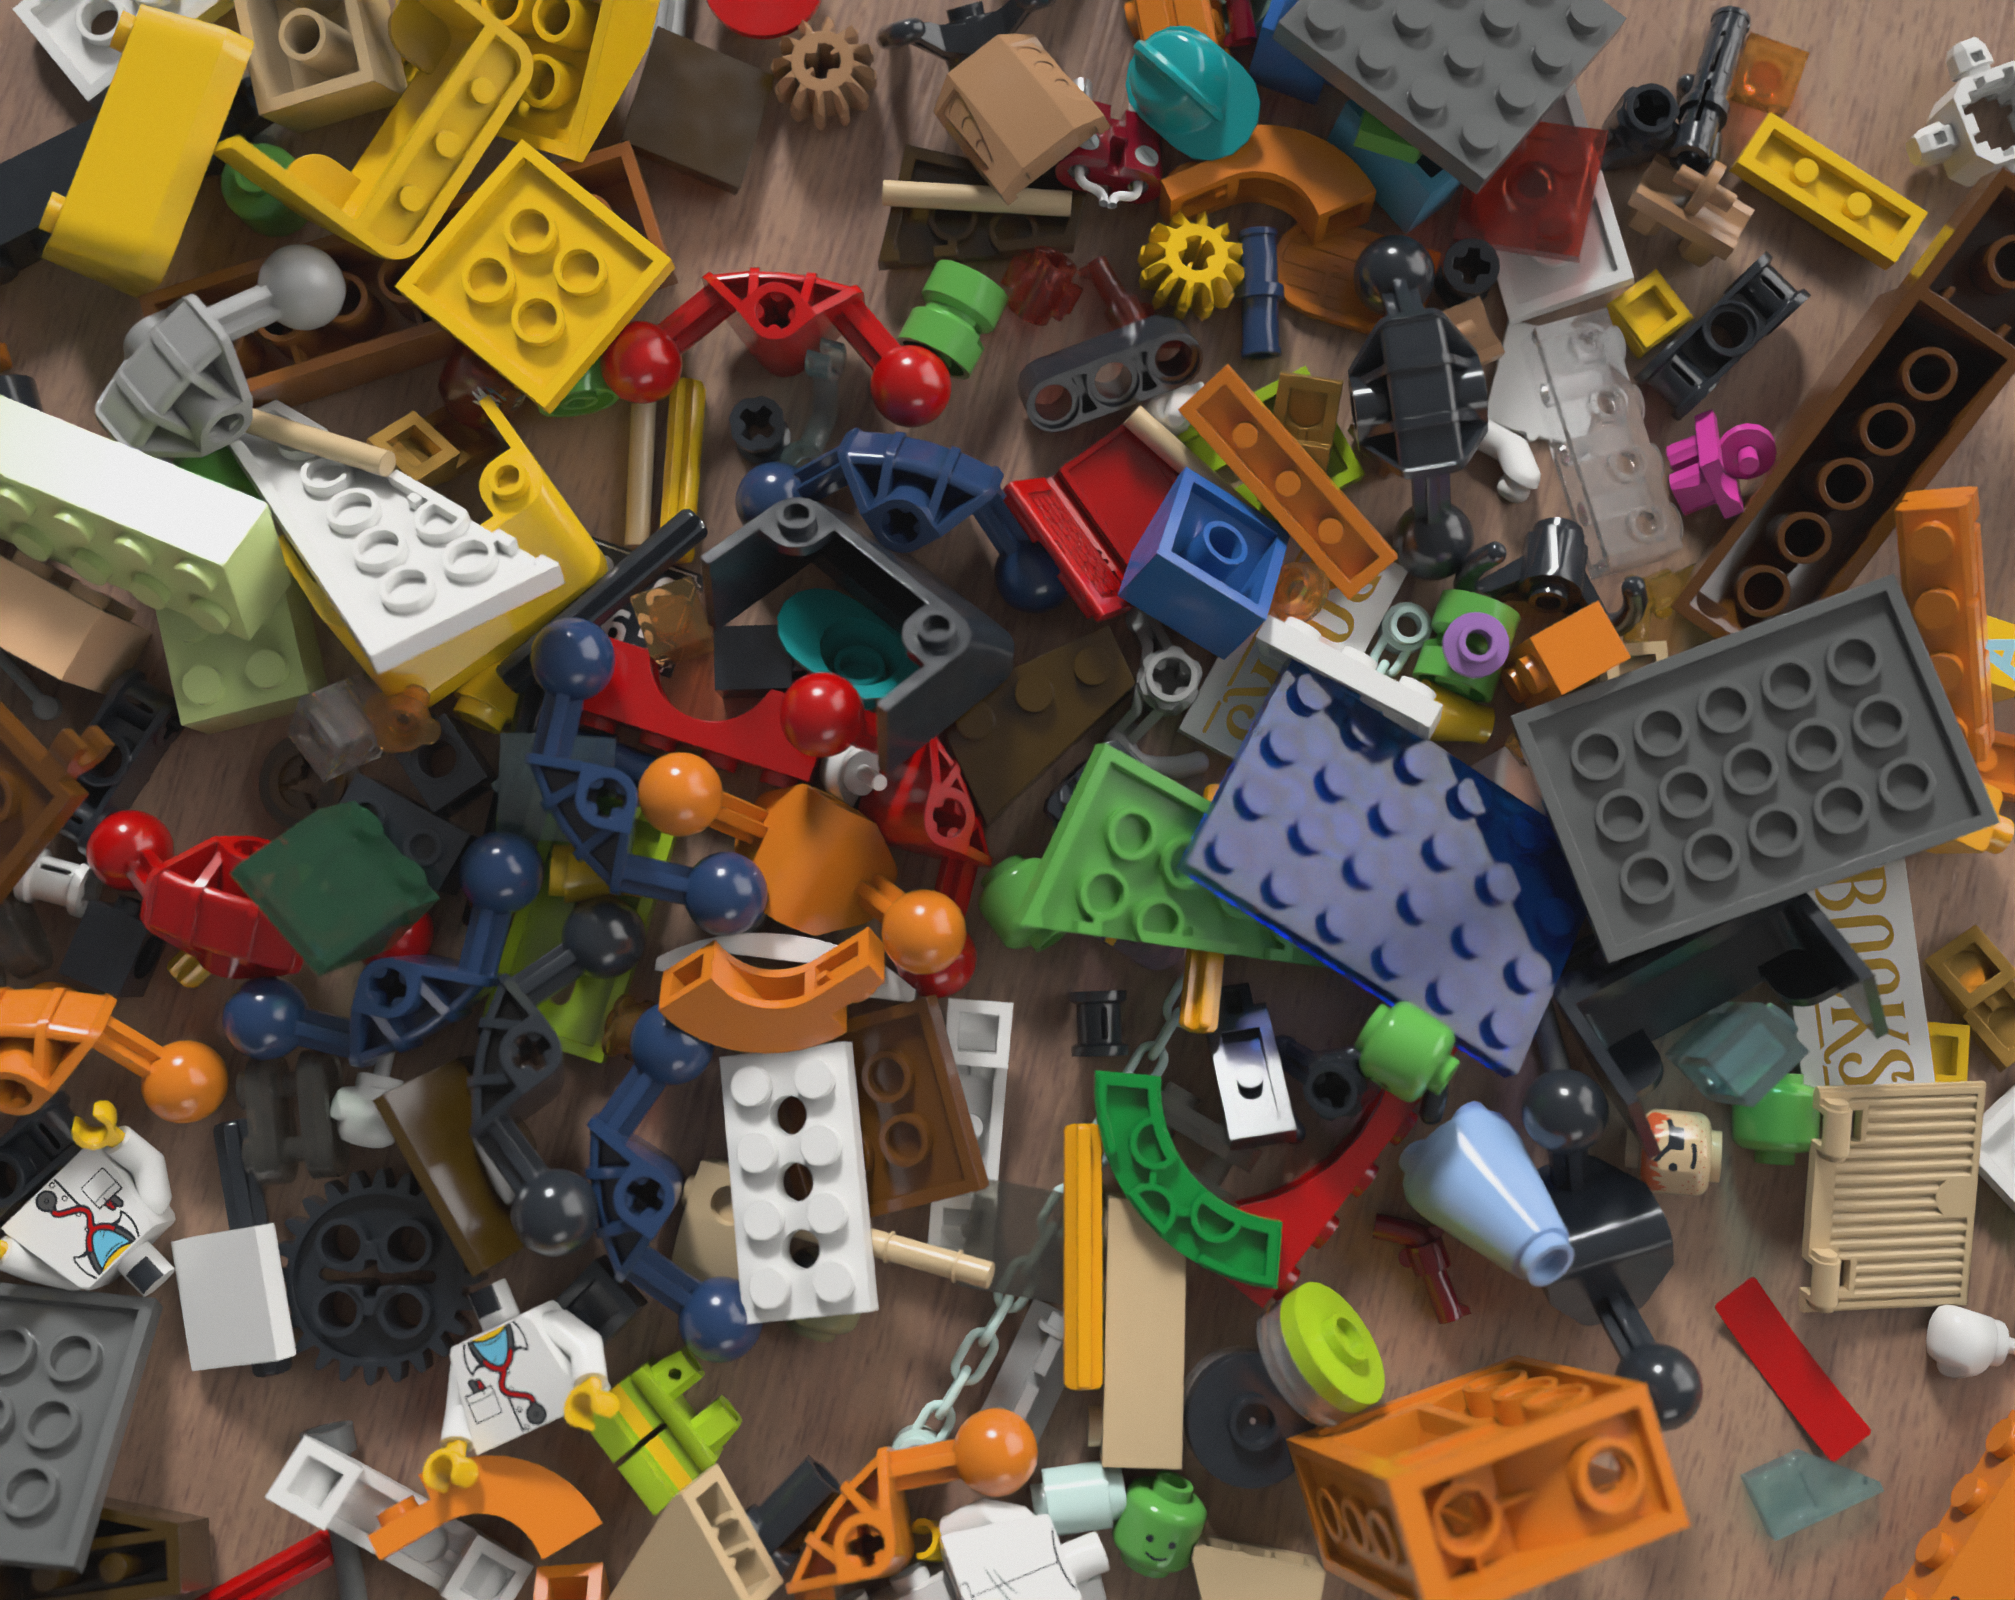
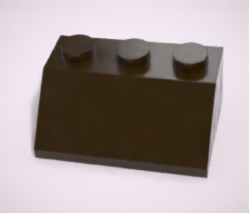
M475 1055L458 1057L373 1100L374 1105L472 1277L526 1248L517 1238L511 1223V1206L516 1194L482 1147H475L467 1133L468 1129L472 1126L471 1096L468 1095L466 1087L467 1078L473 1076ZM522 1121L517 1124L533 1148L537 1150L536 1141L525 1122Z

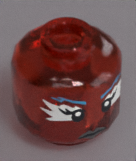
M460 341L456 344L438 379V391L447 412L453 419L472 429L481 430L496 427L478 402L487 395L491 396L508 421L515 416L526 397L524 393Z

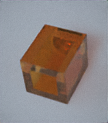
M691 575L630 597L650 656L661 668L714 650L713 628L708 623L706 602L700 587Z

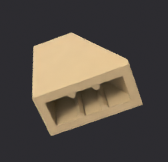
M717 1463L706 1469L670 1500L608 1600H766L784 1581Z
M1201 1533L1198 1544H1195L1193 1547L1191 1565L1200 1600H1321L1326 1573L1314 1555Z

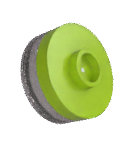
M1307 1282L1261 1312L1257 1321V1341L1263 1362L1278 1390L1288 1403L1304 1418L1321 1427H1335L1374 1404L1382 1397L1385 1388V1374L1377 1346L1359 1315L1334 1290L1317 1282Z

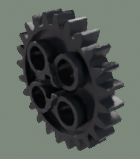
M391 1167L378 1169L373 1185L365 1170L350 1173L349 1190L339 1179L325 1183V1194L328 1202L317 1195L305 1197L302 1203L310 1218L302 1216L288 1218L284 1224L296 1236V1239L278 1243L279 1254L288 1259V1263L282 1267L284 1282H286L288 1306L290 1305L293 1313L290 1315L292 1329L300 1327L304 1333L295 1346L296 1353L298 1354L315 1345L320 1349L315 1369L320 1371L335 1360H339V1380L344 1382L353 1377L360 1366L363 1367L367 1385H373L381 1380L385 1366L394 1383L408 1377L409 1361L420 1373H423L434 1366L431 1349L443 1357L451 1353V1347L455 1345L448 1332L463 1336L471 1331L473 1325L461 1311L474 1310L468 1297L472 1293L469 1291V1287L488 1279V1273L484 1271L472 1277L423 1190L421 1192L417 1191L418 1180L412 1171L405 1173L397 1185H395ZM342 1225H348L353 1228L360 1238V1248L355 1258L346 1256L337 1245L336 1237ZM407 1226L415 1227L421 1231L425 1238L426 1249L421 1259L411 1258L402 1248L401 1236ZM378 1264V1270L383 1273L430 1270L435 1272L436 1280L428 1282L420 1279L398 1278L381 1286L380 1279L375 1277L328 1280L323 1277L322 1272L324 1268L359 1272ZM338 1291L347 1293L356 1303L357 1314L353 1323L342 1321L334 1311L333 1301ZM402 1293L412 1294L420 1301L423 1315L418 1325L406 1322L399 1314L398 1301Z

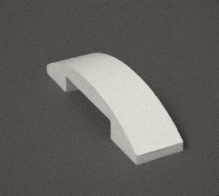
M742 933L731 936H718L687 944L657 957L655 971L667 970L713 940H716L730 955L737 954L809 963L838 945L813 938L775 933ZM884 965L885 983L881 984L870 997L903 1002L916 1000V990L897 973Z
M949 997L946 1031L990 1186L980 1191L932 1202L928 1244L955 1252L963 1250L966 1255L992 1262L1013 1003Z
M307 1435L303 1436L265 1495V1498L318 1528L322 1530L328 1528L376 1556L377 1554L367 1537L381 1528L376 1516L414 1495L418 1505L428 1501L425 1497ZM460 1518L444 1524L385 1559V1561L434 1587L439 1591L440 1596L447 1600H514L534 1567L532 1563Z

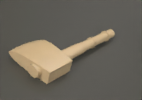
M713 1157L702 1160L697 1174L690 1175L684 1185L682 1205L685 1206V1210L678 1230L672 1262L701 1282L720 1276L739 1280L729 1161ZM871 1228L873 1257L883 1259L884 1263L888 1261L950 1278L953 1283L961 1281L988 1289L992 1282L995 1270L994 1262L966 1255L963 1250L955 1252L898 1236L895 1231L887 1233ZM801 1229L793 1236L794 1238L819 1244L817 1238L807 1230Z

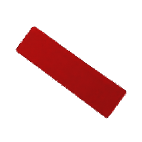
M1755 1277L1747 1279L1715 1305V1310L1751 1361L1830 1461H1837L1871 1434L1870 1427L1821 1369Z

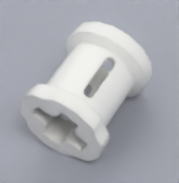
M45 848L13 890L14 896L18 901L32 904L37 900H42L67 907L70 915L81 918L89 901L99 900L103 883L93 874L88 862L80 865L52 857L50 850Z

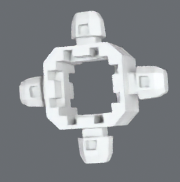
M1977 37L1962 41L1954 45L1947 52L1946 64L1951 81L1958 83L1935 103L1926 122L1928 126L1917 131L1906 142V151L1913 165L1928 167L1943 163L1948 178L1968 188L1974 186L1981 177L2002 166L2015 174V145L2002 151L2001 147L1991 150L1987 141L1977 144L1974 137L1980 130L1973 113L1965 115L1963 111L1966 106L1976 103L1984 97L1987 98V101L1997 99L2000 107L2011 104L2013 112L2007 117L2015 134V60L1991 68L1990 65L1994 63V60L1986 45Z

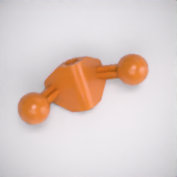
M684 752L671 753L658 758L650 764L642 775L638 787L639 806L649 824L658 831L670 836H690L710 827L736 838L734 844L735 853L741 854L753 861L765 877L768 899L763 913L774 920L809 935L818 936L858 926L875 918L882 923V942L888 956L900 968L915 974L925 975L939 972L950 966L960 955L966 939V925L961 910L949 897L940 892L922 889L904 893L895 886L894 883L898 874L897 865L877 824L849 804L805 783L765 792L752 804L723 792L721 780L715 769L701 757Z
M42 982L31 989L0 987V1111L3 1113L28 1115L37 1111L57 1092L91 1048L140 1076L141 1093L146 1105L158 1117L172 1123L187 1124L197 1122L215 1112L226 1097L229 1086V1074L222 1057L213 1048L204 1043L182 1040L162 1047L112 1017L111 1013L117 999L108 993L102 995L82 993L71 986L59 982Z
M988 1408L971 1415L961 1425L955 1439L897 1450L888 1446L878 1448L877 1455L851 1481L845 1480L839 1489L842 1491L840 1496L826 1512L816 1531L808 1533L804 1540L807 1546L791 1582L786 1583L787 1594H794L795 1600H836L834 1587L891 1577L902 1572L909 1565L915 1548L914 1536L911 1531L910 1510L905 1490L962 1480L969 1488L985 1496L999 1497L1017 1491L1030 1479L1038 1458L1037 1441L1029 1424L1021 1416L1010 1410ZM876 1536H883L885 1549L876 1552L875 1555H868L866 1543L874 1540Z

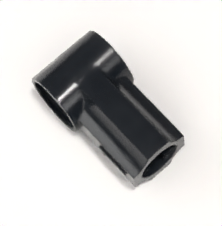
M807 1455L759 1506L753 1503L745 1510L780 1575L798 1557L801 1552L799 1547L805 1542L804 1540L808 1533L816 1531L826 1512L842 1493L839 1489L840 1484L837 1478L822 1463L817 1462L810 1455Z

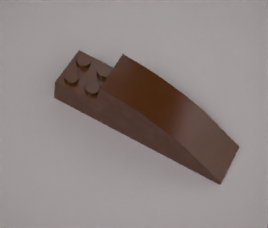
M2002 166L1981 177L1898 288L1878 295L1775 440L1777 454L1774 464L1766 473L1757 478L1749 479L1741 491L1744 512L1723 519L1669 607L1714 639H1718L1847 591L1896 528L1895 509L1902 502L1905 494L1926 489L2015 373V174Z

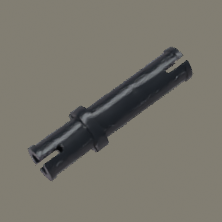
M1723 6L1717 9L1711 16V25L1698 62L1690 93H1687L1681 99L1679 105L1680 114L1677 119L1680 126L1674 146L1669 153V163L1677 171L1682 164H1685L1699 173L1704 172L1709 167L1711 161L1710 156L1717 132H1720L1726 126L1731 110L1727 98L1736 74L1745 37L1751 26L1750 15L1740 7Z

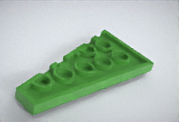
M1104 743L1095 745L1011 924L1400 978L1425 920Z

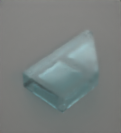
M1801 1449L1793 1450L1740 1475L1767 1535L1775 1541L1884 1492L1881 1483L1876 1479Z

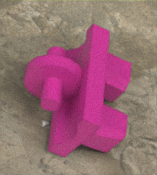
M1712 408L1694 416L1695 435L1666 446L1667 457L1674 472L1669 474V482L1684 515L1717 503L1724 518L1727 519L1744 512L1739 479L1748 480L1766 473L1774 464L1777 451L1772 434L1768 429L1758 424L1746 423L1737 425L1728 430L1720 439L1717 417Z

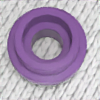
M1481 612L1466 613L1456 618L1446 629L1442 639V652L1447 664L1456 673L1468 678H1482L1497 671L1505 662L1509 653V637L1504 626L1493 616ZM1472 633L1482 635L1488 643L1487 652L1483 655L1471 653L1466 646L1467 635Z

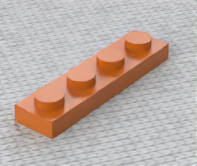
M1229 364L1224 366L1178 409L1348 600L1398 558L1396 551Z

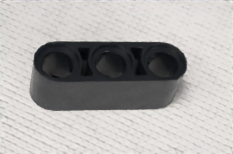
M1165 313L1153 315L1035 359L1027 364L1019 375L1017 382L1018 395L1027 415L1035 426L1049 432L1063 431L1186 385L1200 372L1203 362L1202 349L1187 326L1179 318ZM1170 340L1181 341L1180 350L1174 357L1165 361L1155 360L1156 352L1162 344ZM1112 362L1123 364L1121 372L1112 381L1104 383L1095 381L1096 374L1102 366ZM1054 384L1064 387L1061 396L1053 403L1040 404L1035 402L1037 394L1044 387Z

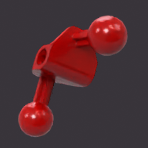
M750 267L749 271L723 274L708 272L701 277L704 288L658 325L646 321L629 322L600 356L602 376L614 394L631 403H654L668 396L679 382L683 366L682 355L726 320L759 363L769 373L779 377H792L801 373L821 357L842 335L873 371L870 391L877 410L885 419L901 427H922L936 420L946 409L952 391L950 374L942 359L931 350L921 346H900L865 305L864 292L858 285L847 286L819 278L818 274L813 272H807L806 275L787 272L761 271L760 267Z
M817 672L798 679L786 691L780 705L779 718L782 731L794 748L808 756L818 758L836 756L845 752L851 746L878 755L877 714L864 709L863 700L859 692L849 681L836 674ZM936 736L888 775L880 769L878 773L887 779L886 787L881 791H876L872 788L869 794L861 796L858 811L877 824L887 846L941 860L934 891L949 897L961 910L965 920L978 867L991 868L993 857L989 855L982 828L983 817L980 810H976L970 792L960 775L961 767L957 760L950 757ZM966 930L964 947L958 958L947 968L936 973L924 975L908 972L895 964L897 973L916 990V994L919 996L928 997L936 994L937 999L952 996L962 990L974 974L977 963L975 943Z
M121 810L108 815L100 822L86 846L87 862L97 879L115 890L124 892L138 891L142 895L143 902L140 919L151 933L195 957L206 971L219 977L253 979L263 976L279 977L294 975L301 970L304 956L354 953L367 966L381 958L426 955L433 943L434 926L428 910L416 898L401 892L376 894L364 901L357 908L354 915L310 917L295 861L280 845L264 838L255 836H213L174 857L175 851L172 835L161 820L144 811Z

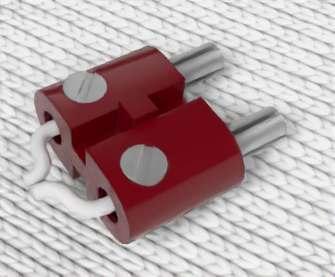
M1083 77L1075 79L1073 82L1092 100V82L1089 79H1086L1084 82ZM1093 101L1105 116L1110 128L1101 135L1097 132L1060 160L1055 166L1057 179L1063 185L1072 189L1095 194L1099 199V205L1102 207L1108 206L1110 209L1116 208L1118 201L1130 204H1145L1155 200L1161 192L1162 136L1139 117L1130 103L1129 110H1125L1121 120L1111 118V105ZM1098 184L1108 186V196L1105 190Z

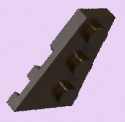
M906 144L897 181L990 186L968 158ZM1041 175L1025 187L1072 191L1071 217L891 206L878 259L879 271L935 266L940 260L968 263L1074 253L1087 192L1067 187L1057 178Z

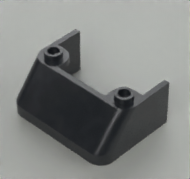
M800 497L788 498L777 502L700 556L708 624L716 631L804 567L813 563L902 635V644L906 655L921 669L877 702L878 767L887 775L1005 682L1012 673L1015 646L1011 635L910 554L894 552L884 547L874 536L865 521L859 517L811 499Z
M1807 892L1610 963H1605L1594 933L1556 953L1549 961L1545 970V980L1555 1003L1601 1086L1649 1159L1661 1154V1150L1639 1099L1657 1088L1664 1073L1663 1062L1652 1041L1751 988L1766 982L1777 998L1786 1004L1797 1007L1813 1006L1840 993L1876 1039L1889 1033L1874 973Z

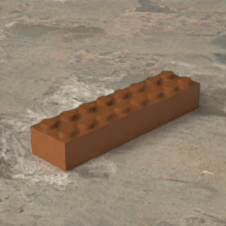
M629 140L590 152L583 163L568 159L554 164L670 258L642 169ZM479 188L456 195L422 248L407 258L383 259L335 234L304 243V245L313 246L324 251L339 266L346 286L344 304L338 315L331 322L317 329L298 330L275 321L231 341L252 395L253 408L256 409L276 399L291 408L469 351L465 345L404 297L395 285ZM271 254L140 295L138 299L143 316L146 318L160 312L190 294L196 295L206 307H210L258 285L261 267ZM675 270L671 272L657 290L679 283Z

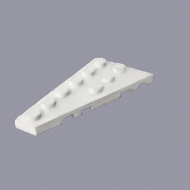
M277 399L256 408L263 412L328 431L325 427ZM244 433L237 440L227 445L263 502L268 504L271 514L378 674L565 583L560 565L543 554L536 559L519 549L514 537L500 529L493 533L471 521L466 509L397 469L389 476L383 477Z

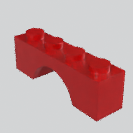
M609 637L615 650V670L610 682L599 694L584 700L580 725L612 735L615 734L617 725L641 732L638 740L639 744L669 754L675 753L679 744L700 751V757L706 760L713 768L735 774L738 764L762 771L759 782L778 789H785L799 783H805L812 787L815 786L821 758L808 756L794 748L785 737L780 725V705L785 693L771 689L755 707L735 718L721 721L696 719L678 711L669 701L661 682L659 659L650 650Z

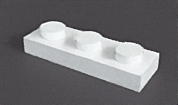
M1270 615L1267 616L1266 621L1256 635L1260 654L1426 741L1430 740L1441 720L1443 707L1442 704L1434 701L1436 693L1431 688L1407 676H1402L1398 682L1376 671L1378 663L1367 654L1355 648L1345 646L1342 652L1320 642L1321 634L1315 628L1297 618L1287 617L1284 623Z

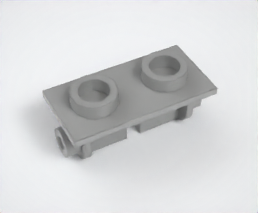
M1034 1298L981 1410L1003 1408L1018 1414L1029 1424L1038 1444L1065 1385L1063 1383V1312Z

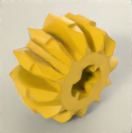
M1179 210L1176 215L1172 216L1169 226L1158 222L1151 229L1148 237L1149 243L1141 247L1137 261L1139 266L1144 269L1139 278L1140 289L1156 291L1152 300L1154 310L1162 308L1169 303L1175 306L1174 316L1180 320L1184 319L1188 309H1192L1201 322H1203L1206 318L1210 317L1214 307L1223 310L1230 305L1234 297L1233 289L1241 284L1245 272L1243 271L1244 267L1238 264L1243 255L1242 243L1225 242L1230 232L1228 223L1212 229L1207 226L1208 218L1206 211L1198 214L1194 224H1191Z

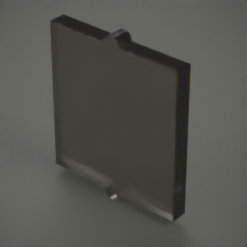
M988 1178L990 1186L973 1192L968 1223L961 1225L960 1232L965 1238L963 1245L964 1254L995 1263L993 1279L988 1289L961 1281L956 1282L957 1286L1063 1304V1192Z

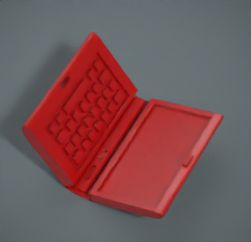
M1123 424L1059 468V472L1047 479L1042 477L1016 480L1008 483L1003 488V492L1006 495L1003 502L1033 543L1041 542L1060 569L1057 578L1087 620L1093 617L1096 622L1122 615L1135 607L1117 595L1134 548L1179 475Z

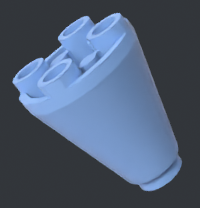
M1473 1101L1466 1103L1455 1112L1451 1120L1436 1128L1425 1140H1417L1409 1144L1400 1155L1399 1167L1405 1173L1403 1180L1404 1193L1407 1202L1425 1219L1518 1279L1528 1280L1534 1286H1545L1559 1279L1572 1264L1574 1250L1569 1244L1568 1232L1519 1132L1500 1112L1487 1110L1481 1102Z

